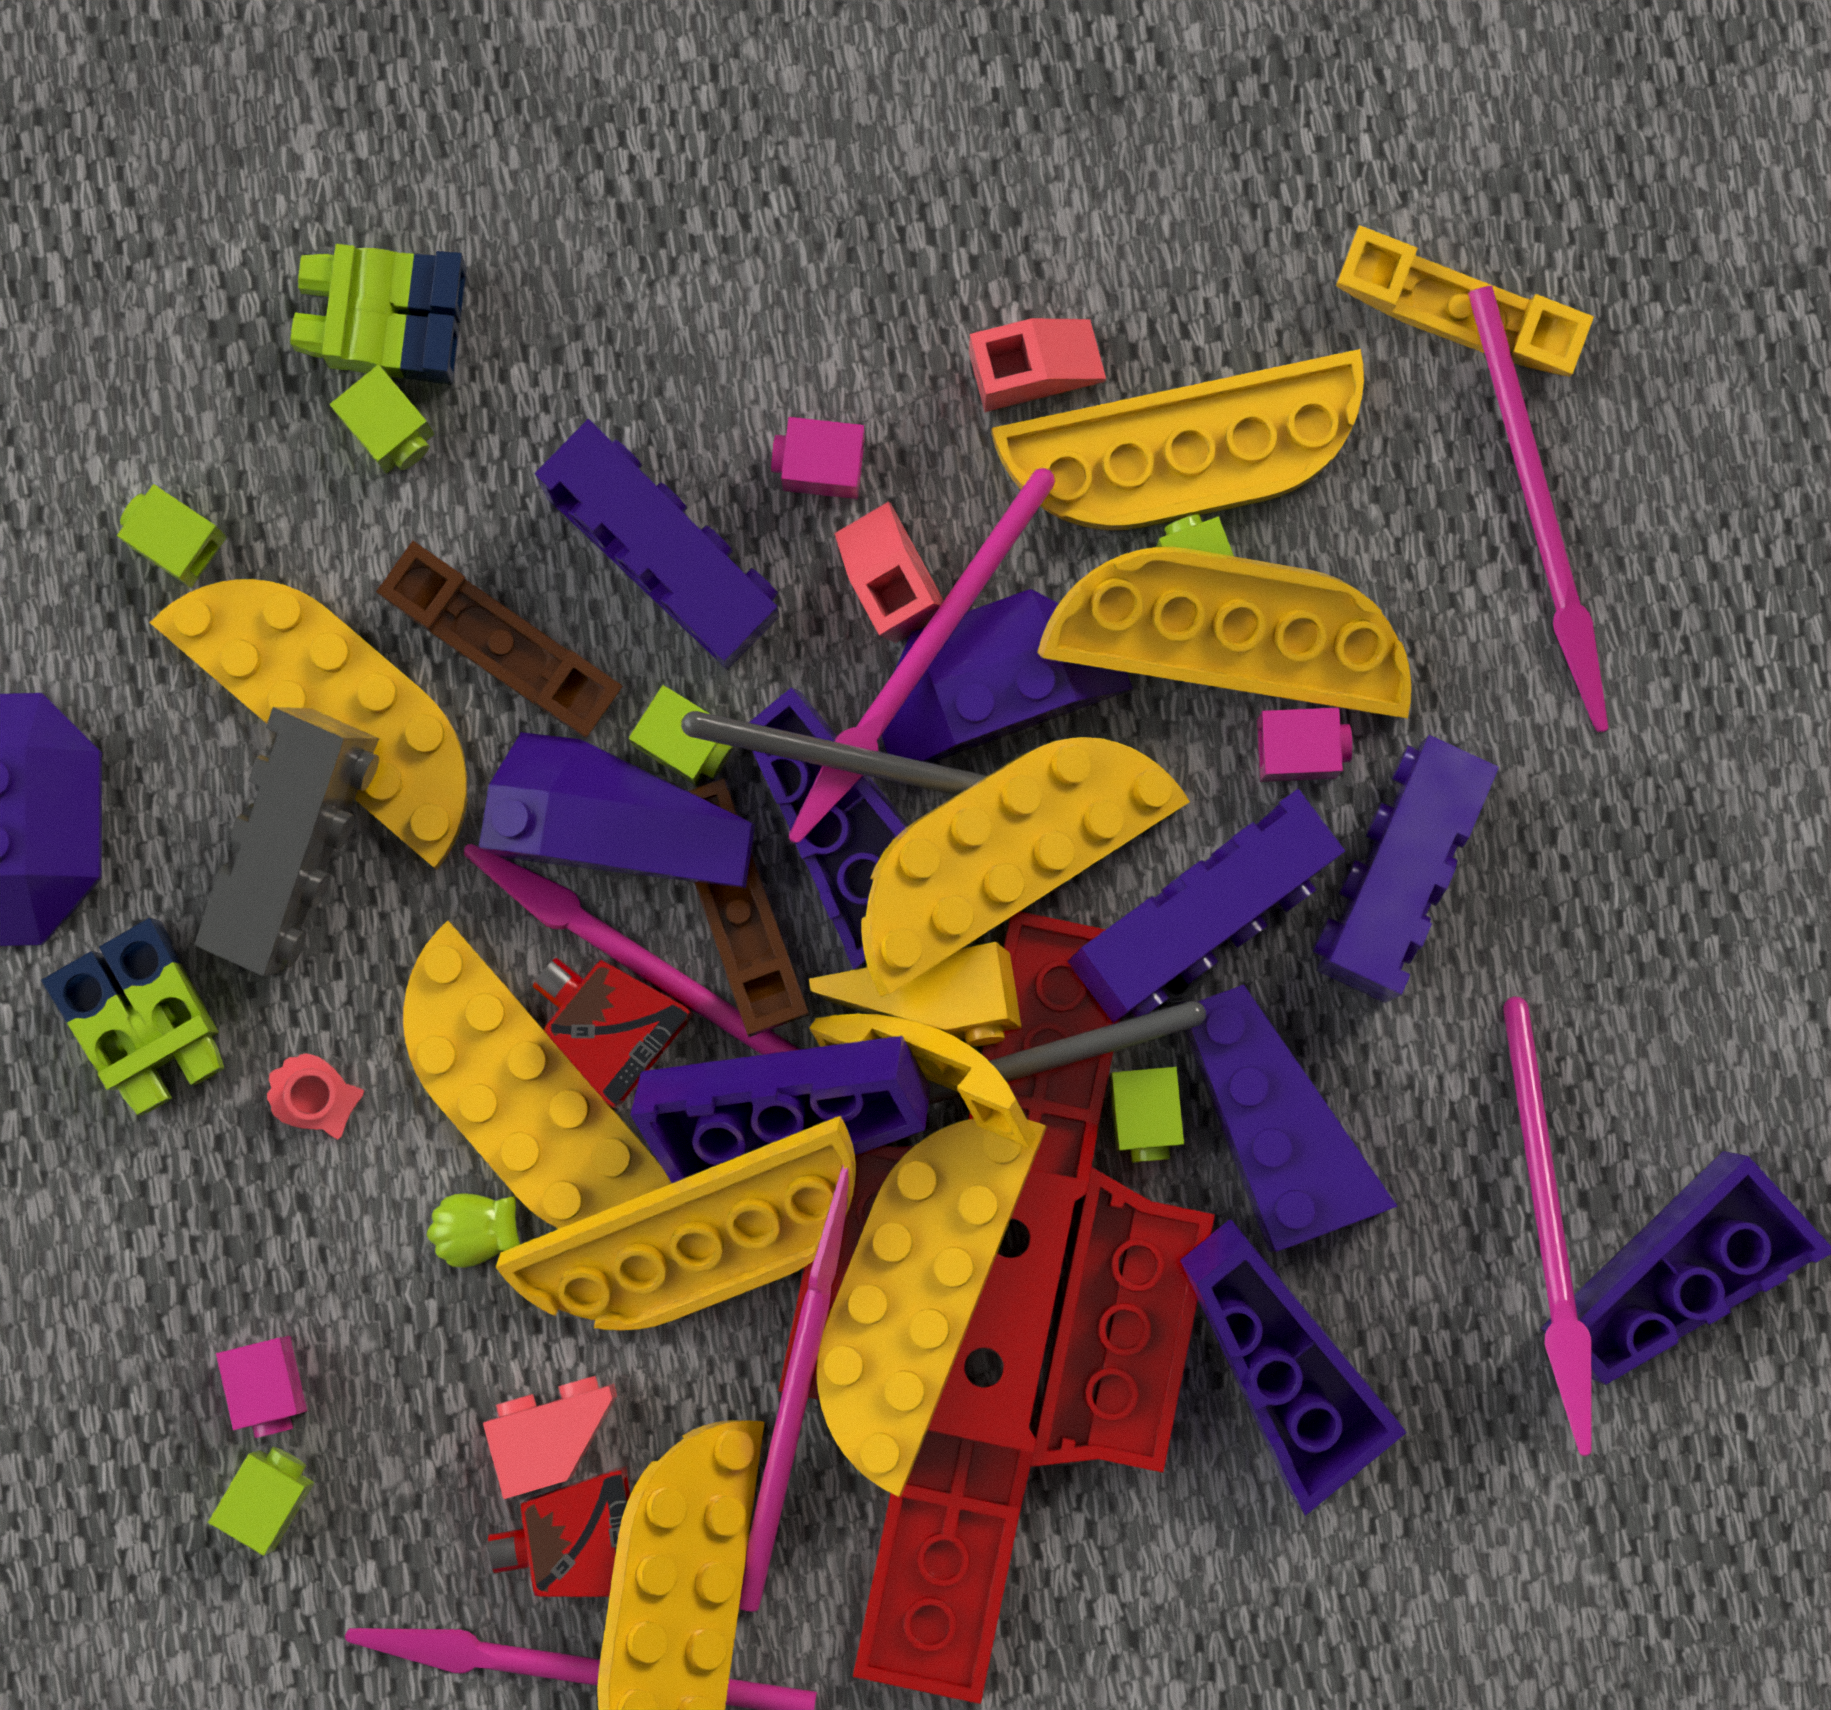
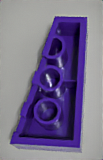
M588 418L534 473L547 500L728 670L780 617L778 606L773 602L778 596V592L753 568L745 574L728 558L733 550L713 529L705 525L700 530L684 514L688 508L682 500L662 482L656 486L640 470L642 467L640 461L621 442L616 439L612 442Z
M792 687L748 722L829 741H835L837 737L802 692ZM752 751L791 831L822 766ZM863 775L800 842L795 843L816 884L827 914L832 919L842 940L845 953L853 970L867 965L863 951L861 921L863 917H866L868 897L873 882L870 877L878 860L889 844L909 826L871 777Z
M1428 735L1420 743L1418 749L1409 745L1406 746L1392 775V780L1401 784L1392 806L1383 802L1380 803L1365 837L1375 841L1365 864L1358 860L1353 861L1340 888L1339 894L1348 898L1339 921L1330 917L1327 918L1314 944L1312 952L1322 956L1316 971L1384 1003L1403 994L1411 974L1401 969L1404 963L1410 964L1418 949L1420 950L1423 947L1432 923H1430L1431 917L1426 916L1431 904L1436 906L1450 884L1458 859L1453 858L1457 847L1463 848L1469 839L1499 769L1498 766L1431 735Z
M1298 788L1281 800L1257 824L1252 822L1214 851L1209 859L1206 861L1201 860L1164 887L1159 895L1148 898L1080 948L1068 960V963L1113 1023L1130 1011L1134 1017L1148 1014L1169 999L1162 987L1181 975L1185 982L1189 984L1217 964L1219 961L1212 953L1214 949L1228 939L1233 942L1236 948H1239L1266 928L1268 925L1261 915L1277 903L1281 905L1285 912H1288L1314 893L1317 889L1310 879L1343 854L1345 850Z
M1244 984L1197 1001L1206 1010L1205 1021L1197 1027L1185 1030L1268 1252H1278L1398 1207Z
M903 1036L641 1071L630 1116L671 1183H674L837 1116H841L848 1129L855 1155L924 1131L926 1127L931 1086Z
M1722 1151L1574 1294L1578 1321L1587 1327L1591 1336L1592 1379L1607 1385L1674 1346L1682 1336L1705 1323L1708 1325L1731 1313L1730 1309L1760 1291L1767 1292L1786 1281L1789 1274L1810 1262L1817 1263L1831 1255L1830 1244L1749 1156ZM1551 1318L1540 1327L1544 1333L1552 1324Z
M1231 1219L1180 1260L1284 1483L1305 1516L1407 1433L1384 1402Z

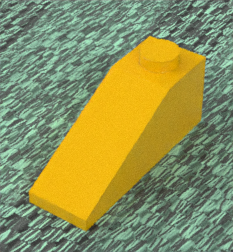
M997 942L962 948L895 992L880 997L868 967L809 978L811 992L826 1001L869 1014L894 1016L917 1021L940 1029L960 1040L965 1039L966 1044L970 1046H984L1001 1042L1005 1039L1003 1031L1022 1028L1011 956Z

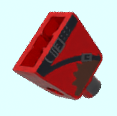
M556 957L547 965L533 984L535 990L559 1008L545 1026V1033L603 1100L615 1109L621 1106L638 1085L641 1071H647L652 1068L694 1016L682 1004L603 960H600L583 979Z
M626 1467L612 1469L522 1502L521 1515L524 1529L488 1535V1549L493 1573L530 1568L534 1596L609 1597L621 1520L631 1495Z

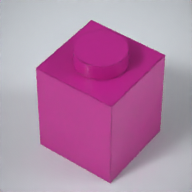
M788 417L786 435L775 434L771 460V472L782 473L783 491L858 499L865 443L864 425Z
M1339 708L1262 711L1257 718L1260 782L1336 779L1343 771L1342 763L1352 761L1350 724L1340 725Z
M290 1336L216 1353L233 1430L252 1426L254 1437H263L293 1429L291 1416L307 1412Z

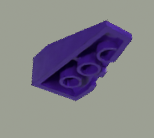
M521 732L489 783L479 848L503 858L746 888L755 824L581 739Z

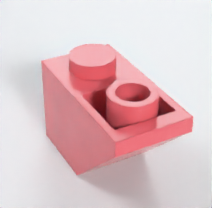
M1031 318L970 334L969 356L984 412L1106 382L1104 368L1090 319Z
M887 502L834 533L849 581L878 634L897 643L908 637L912 631L927 626L944 600L892 504Z
M596 1376L558 1386L561 1395L559 1400L536 1406L534 1395L530 1394L496 1405L499 1417L483 1422L503 1499L565 1482L573 1477L617 1398L614 1383L599 1388Z

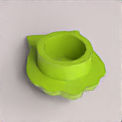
M467 1193L445 1197L441 1201L440 1206L433 1210L431 1215L433 1223L428 1228L426 1234L429 1241L436 1246V1255L446 1260L447 1264L452 1267L466 1268L483 1263L500 1252L520 1245L516 1228L515 1197L511 1196L496 1201L488 1197Z

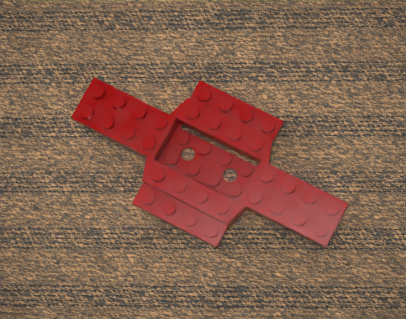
M1021 911L1010 917L1003 948L1011 956L1022 1028L1003 1031L1005 1039L998 1043L984 1045L981 1055L989 1061L1115 1024L1110 1020L1068 963V960L1080 948L1106 929ZM1114 1051L1007 1082L1026 1119L1047 1126L1011 1219H1016L1027 1227L1030 1235L1029 1245L1026 1251L1018 1257L1006 1258L997 1253L902 1496L898 1497L890 1493L853 1677L981 1704L1030 1467L1100 1459L1161 1473L1164 1472L1198 1301L1180 1260L1211 1235L1215 1214L1150 1201L1092 1167L1098 1126ZM969 1111L968 1120H969V1119H974L973 1116L971 1115L970 1111ZM883 1145L855 1155L856 1177L854 1192L849 1210L845 1216L838 1266L831 1285L826 1322L878 1192L893 1167L914 1146L891 1147ZM1083 1196L1035 1435H1033L1029 1429L1074 1203ZM814 1261L804 1267L780 1379L779 1392L783 1391L801 1308L809 1288V1277ZM979 1348L994 1350L1003 1361L1001 1378L995 1384L988 1387H979L971 1383L966 1377L964 1370L968 1355ZM816 1361L808 1398L820 1400L817 1386Z

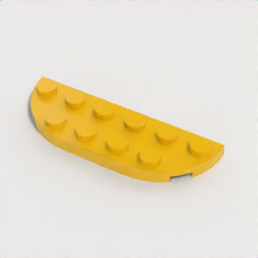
M1361 349L993 427L991 435L1003 466L1020 490L1036 469L1046 468L1054 474V486L1040 507L1054 516L1075 525L1108 531L1129 530L1180 520L1191 515H1203L1259 503L1283 496L1308 483L1324 470L1342 448L1355 423L1362 400L1364 370Z
M1153 547L1140 549L1111 559L1089 572L1067 592L1057 605L1043 632L1037 652L1045 659L1407 719L1411 704V675L1404 646L1398 640L1391 624L1381 612L1382 610L1356 588L1338 578L1309 569L1188 548Z
M236 579L217 582L191 591L172 602L149 622L266 724L273 707L312 708L380 738L374 754L379 756L376 773L364 791L358 789L355 800L436 870L440 867L457 840L467 808V772L461 743L453 726L439 706L419 686L335 614L314 598L289 586L265 580Z
M1068 738L1048 743L1019 756L917 819L893 839L881 855L870 877L873 882L868 897L866 917H863L861 921V934L866 964L880 997L895 992L1188 804L1190 801L1181 787L1159 764L1129 746L1102 738Z
M447 920L435 932L419 955L408 981L403 1006V1028L408 1055L417 1077L433 1101L516 1197L530 1211L557 1229L671 1184L659 1161L545 1033L540 1024L453 924Z
M837 1116L505 1250L499 1255L496 1269L520 1295L543 1311L556 1316L559 1309L578 1317L595 1320L594 1328L624 1331L658 1326L797 1272L814 1261L842 1165H844V1169L848 1168L847 1214L854 1192L856 1177L855 1154L848 1129L841 1116Z
M974 1119L960 1121L944 1127L917 1143L899 1160L883 1182L825 1324L817 1357V1386L821 1409L835 1442L848 1460L870 1481L898 1497L902 1496L1045 1134L1046 1125L1028 1120L1036 1136L1030 1147L983 1129L976 1124Z
M727 1420L693 1429L682 1435L683 1439L669 1449L658 1461H652L635 1484L627 1501L618 1534L598 1673V1710H725L764 1430L763 1421Z

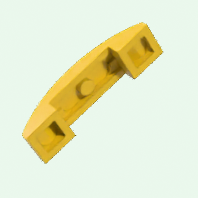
M1361 225L1358 226L1335 286L1403 323L1483 353L1484 350L1468 292L1481 287L1492 286L1514 364L1567 377L1573 374L1594 316L1535 294L1530 300L1416 256L1417 247Z
M842 1014L819 1017L809 1027L820 1047L903 1036L926 1079L959 1092L979 1127L1027 1147H1030L1036 1139L1014 1094L999 1071L974 1048L951 1034L917 1021L879 1014Z

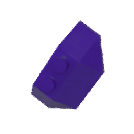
M1028 589L966 612L881 737L888 754L933 763L1131 691L1133 687L1127 672L1042 658L1037 653L1046 625L1059 603L1032 589ZM925 627L911 632L895 670Z
M43 693L0 694V946L44 945L55 933V930L74 912L102 879V752Z

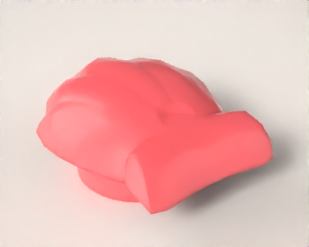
M305 1053L300 1054L298 1057L287 1058L284 1060L283 1067L275 1069L269 1074L271 1089L267 1093V1100L271 1105L273 1115L281 1122L302 1129H322L338 1140L343 1134L352 1110L362 1098L364 1090L346 1084L338 1072L325 1060Z

